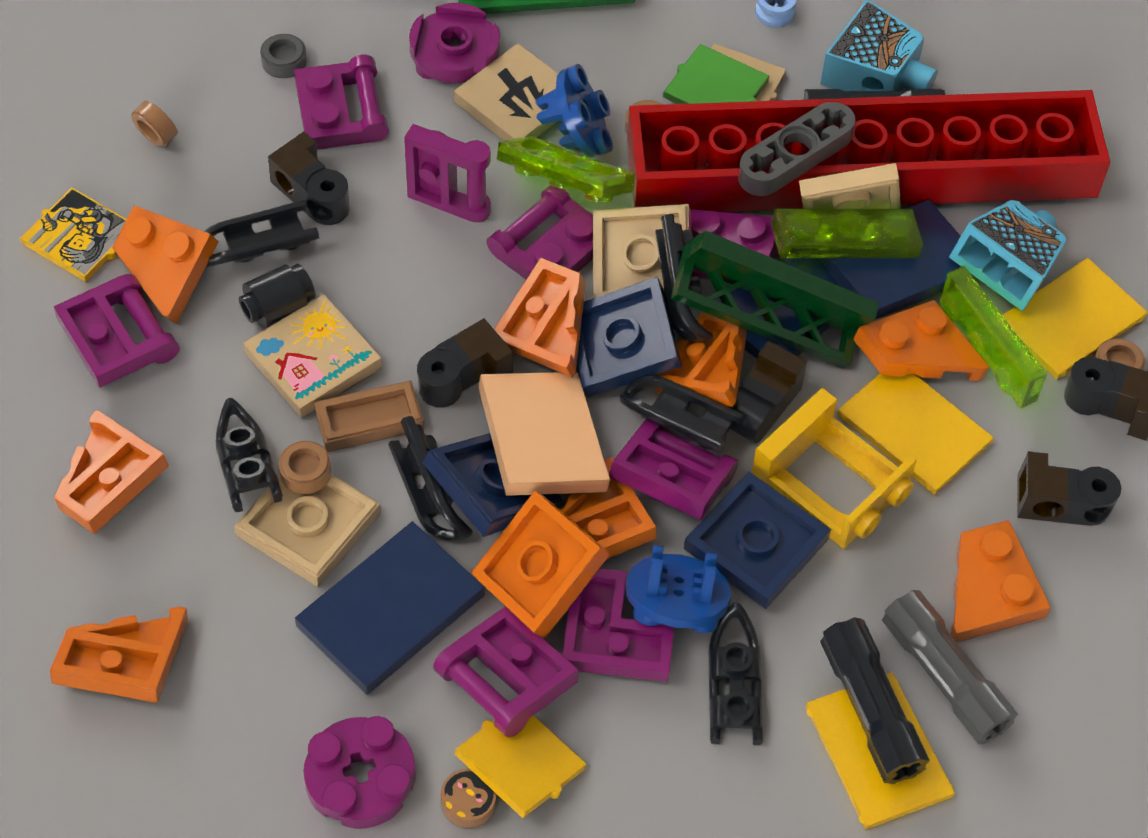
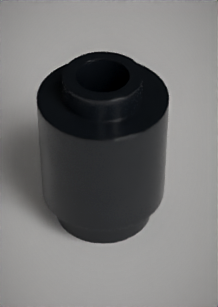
M284 264L242 285L244 295L239 296L238 299L247 320L250 323L257 321L261 327L266 328L306 306L307 302L315 299L316 294L308 273L300 264L292 267Z

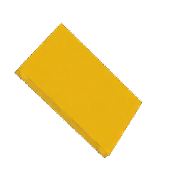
M1087 257L1037 291L1023 311L1015 306L1008 312L1003 313L998 318L997 324L1047 372L1058 380L1071 371L1075 362L1081 358L1094 355L1103 342L1118 338L1136 324L1143 322L1148 312Z
M878 374L841 406L837 412V415L898 466L909 456L915 458L917 461L912 477L933 495H936L990 446L994 439L987 431L915 374L905 376Z
M893 672L886 674L906 719L913 724L930 760L926 764V770L911 779L902 780L895 784L883 782L868 749L867 736L845 689L806 702L805 706L807 715L811 718L859 816V822L865 830L951 799L955 795L952 784L945 775Z

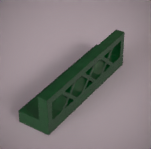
M706 230L684 245L671 295L672 300L843 369L851 365L855 346L853 339L858 328L875 321L879 305L877 301ZM693 269L707 274L716 293L706 297L688 289ZM738 288L750 292L759 311L751 315L740 311L730 292ZM782 305L792 309L802 328L795 332L783 328L774 309ZM826 323L842 330L838 350L826 346L817 329L818 326Z

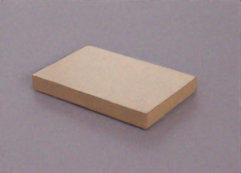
M560 372L480 375L478 387L506 496L532 495L534 491L540 494L607 492L610 478L578 372H575L573 377Z

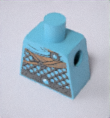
M865 0L826 52L820 84L844 91H901L904 85L911 89H931L936 80L938 70L919 62L924 38L920 32L873 2Z
M1010 200L970 221L949 258L1023 311L1046 277L1067 240L1065 235L1056 229V220L1050 212L1037 210L1033 213L1020 202Z

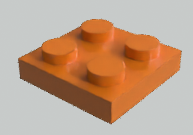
M534 491L471 574L533 633L546 638L607 560L610 553L550 500Z

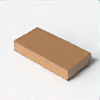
M412 380L314 402L316 418L327 452L405 435L401 420L408 416H413L415 423L421 425L424 430V420Z

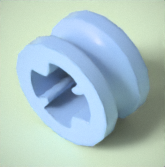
M757 0L755 8L756 17L767 26L782 27L788 25L795 15L797 0Z

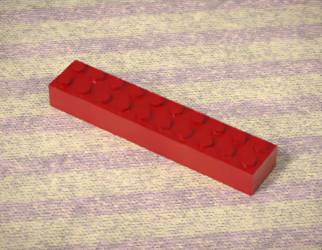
M1093 90L629 106L626 141L633 208L689 204L691 210L716 212L804 209L799 185L800 180L893 163L897 165L899 176L900 205H917L927 200H930L933 204L1098 198L1111 163ZM838 102L852 110L855 115V125L852 139L846 147L770 195H752L740 186L738 181L740 161L742 155L747 150L823 103ZM826 123L824 124L823 130L829 127ZM791 142L784 146L789 153L794 155H804L810 151L806 145L799 142ZM755 168L752 170L754 173L758 172ZM770 168L764 171L767 175L770 172Z

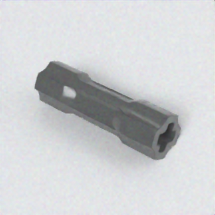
M911 590L886 608L884 611L885 615L882 618L883 623L904 650L913 654L950 701L954 714L978 744L988 743L993 738L1003 734L1014 723L1018 713L996 685L985 679L946 630L944 620L920 590Z

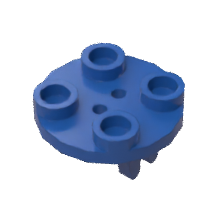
M580 64L561 70L556 78V89L536 100V105L541 110H544L539 112L536 118L543 125L563 121L558 126V130L563 135H567L559 140V144L564 150L578 147L589 158H596L612 152L613 143L606 129L604 117L610 115V106L602 90L593 91L588 82L587 75Z
M653 545L651 557L644 558L632 566L626 579L625 589L628 601L634 607V618L648 626L664 624L675 628H690L698 633L714 631L717 628L718 620L726 614L732 595L728 580L715 567L717 554L706 552L705 559L702 561L681 554H663L664 546Z

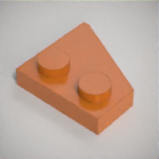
M134 205L112 248L132 275L136 277L160 313L171 322L177 324L208 264L209 257L212 256L219 241L207 232Z
M540 258L494 330L513 353L573 377L577 366L586 286L583 277L579 272Z
M935 300L871 322L868 325L860 326L853 339L881 375L905 376L915 374L922 378L941 379L944 371L964 372L967 373L969 381H980L989 369V365Z
M702 312L696 320L713 334V339L706 342H694L682 337L677 344L682 367L656 376L667 378L725 406L733 407L737 400L747 331L737 325ZM654 386L657 394L663 392L662 388Z
M99 410L92 414L89 420L92 428L89 438L84 447L77 446L70 461V472L62 479L54 496L60 511L93 534L101 529L169 467L162 452Z
M612 457L604 460L608 475L614 460ZM610 478L607 492L572 493L567 498L565 507L561 509L564 514L610 553L607 559L656 540V525L633 489Z
M1006 520L961 532L957 547L956 564L958 569L954 585V621L951 627V636L954 640L959 642L1046 618L1051 607L1010 521Z
M169 608L170 617L139 623L137 622L136 615L116 618L107 624L90 623L67 628L50 668L52 684L158 703L188 622L187 608Z

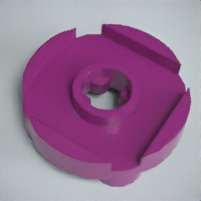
M446 3L436 6V13L427 16L425 19L424 14L416 18L410 29V54L416 64V72L422 78L448 83L466 82L499 57L500 33L497 25L494 22L493 26L491 22L486 20V13L469 4ZM452 39L461 40V46L452 47L446 44H451Z
M381 716L344 719L330 725L323 732L315 734L309 741L308 754L303 769L306 791L314 808L326 817L327 814L332 819L342 821L343 826L354 829L374 827L393 818L402 809L403 801L409 796L410 790L412 791L416 775L414 756L408 741L400 732L394 729L391 721ZM361 761L364 764H371L375 769L368 771V781L358 783L355 776L345 777L344 775L345 771L351 769V764Z

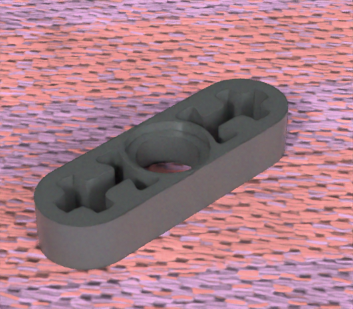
M823 103L747 150L742 155L738 175L740 186L752 195L767 196L812 169L850 143L855 125L854 113L842 103ZM826 123L829 127L823 130L824 124ZM791 142H799L806 145L810 151L804 155H794L789 153L784 146ZM755 168L758 172L754 173L752 170ZM770 168V172L767 175L764 171Z

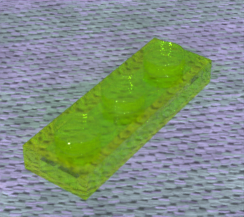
M533 136L498 142L497 160L515 166L516 173L526 176H542L549 179V184L553 187L582 191L585 193L584 197L590 201L611 202L613 196L631 193L634 190L635 173Z
M775 209L771 219L780 258H918L923 247L913 209Z
M962 266L948 272L940 299L943 311L952 322L957 323L970 344L989 365L995 374L999 387L1004 393L1010 394L1020 408L1036 402L1047 376L1045 370L966 267Z

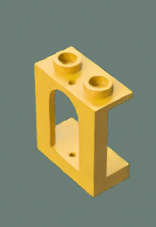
M821 388L756 448L751 473L830 528L829 538L845 549L857 536L861 539L867 538L879 524L882 518L881 513L890 504L898 507L905 501L914 488L911 477L917 460L909 456L897 467L834 418L838 399L824 388ZM814 442H817L867 481L874 489L849 515L833 508L785 470Z

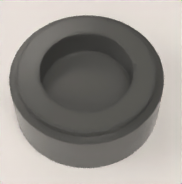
M277 34L269 37L261 46L262 67L266 73L273 77L291 78L294 77V69L305 68L306 66L305 45L301 39L294 35Z

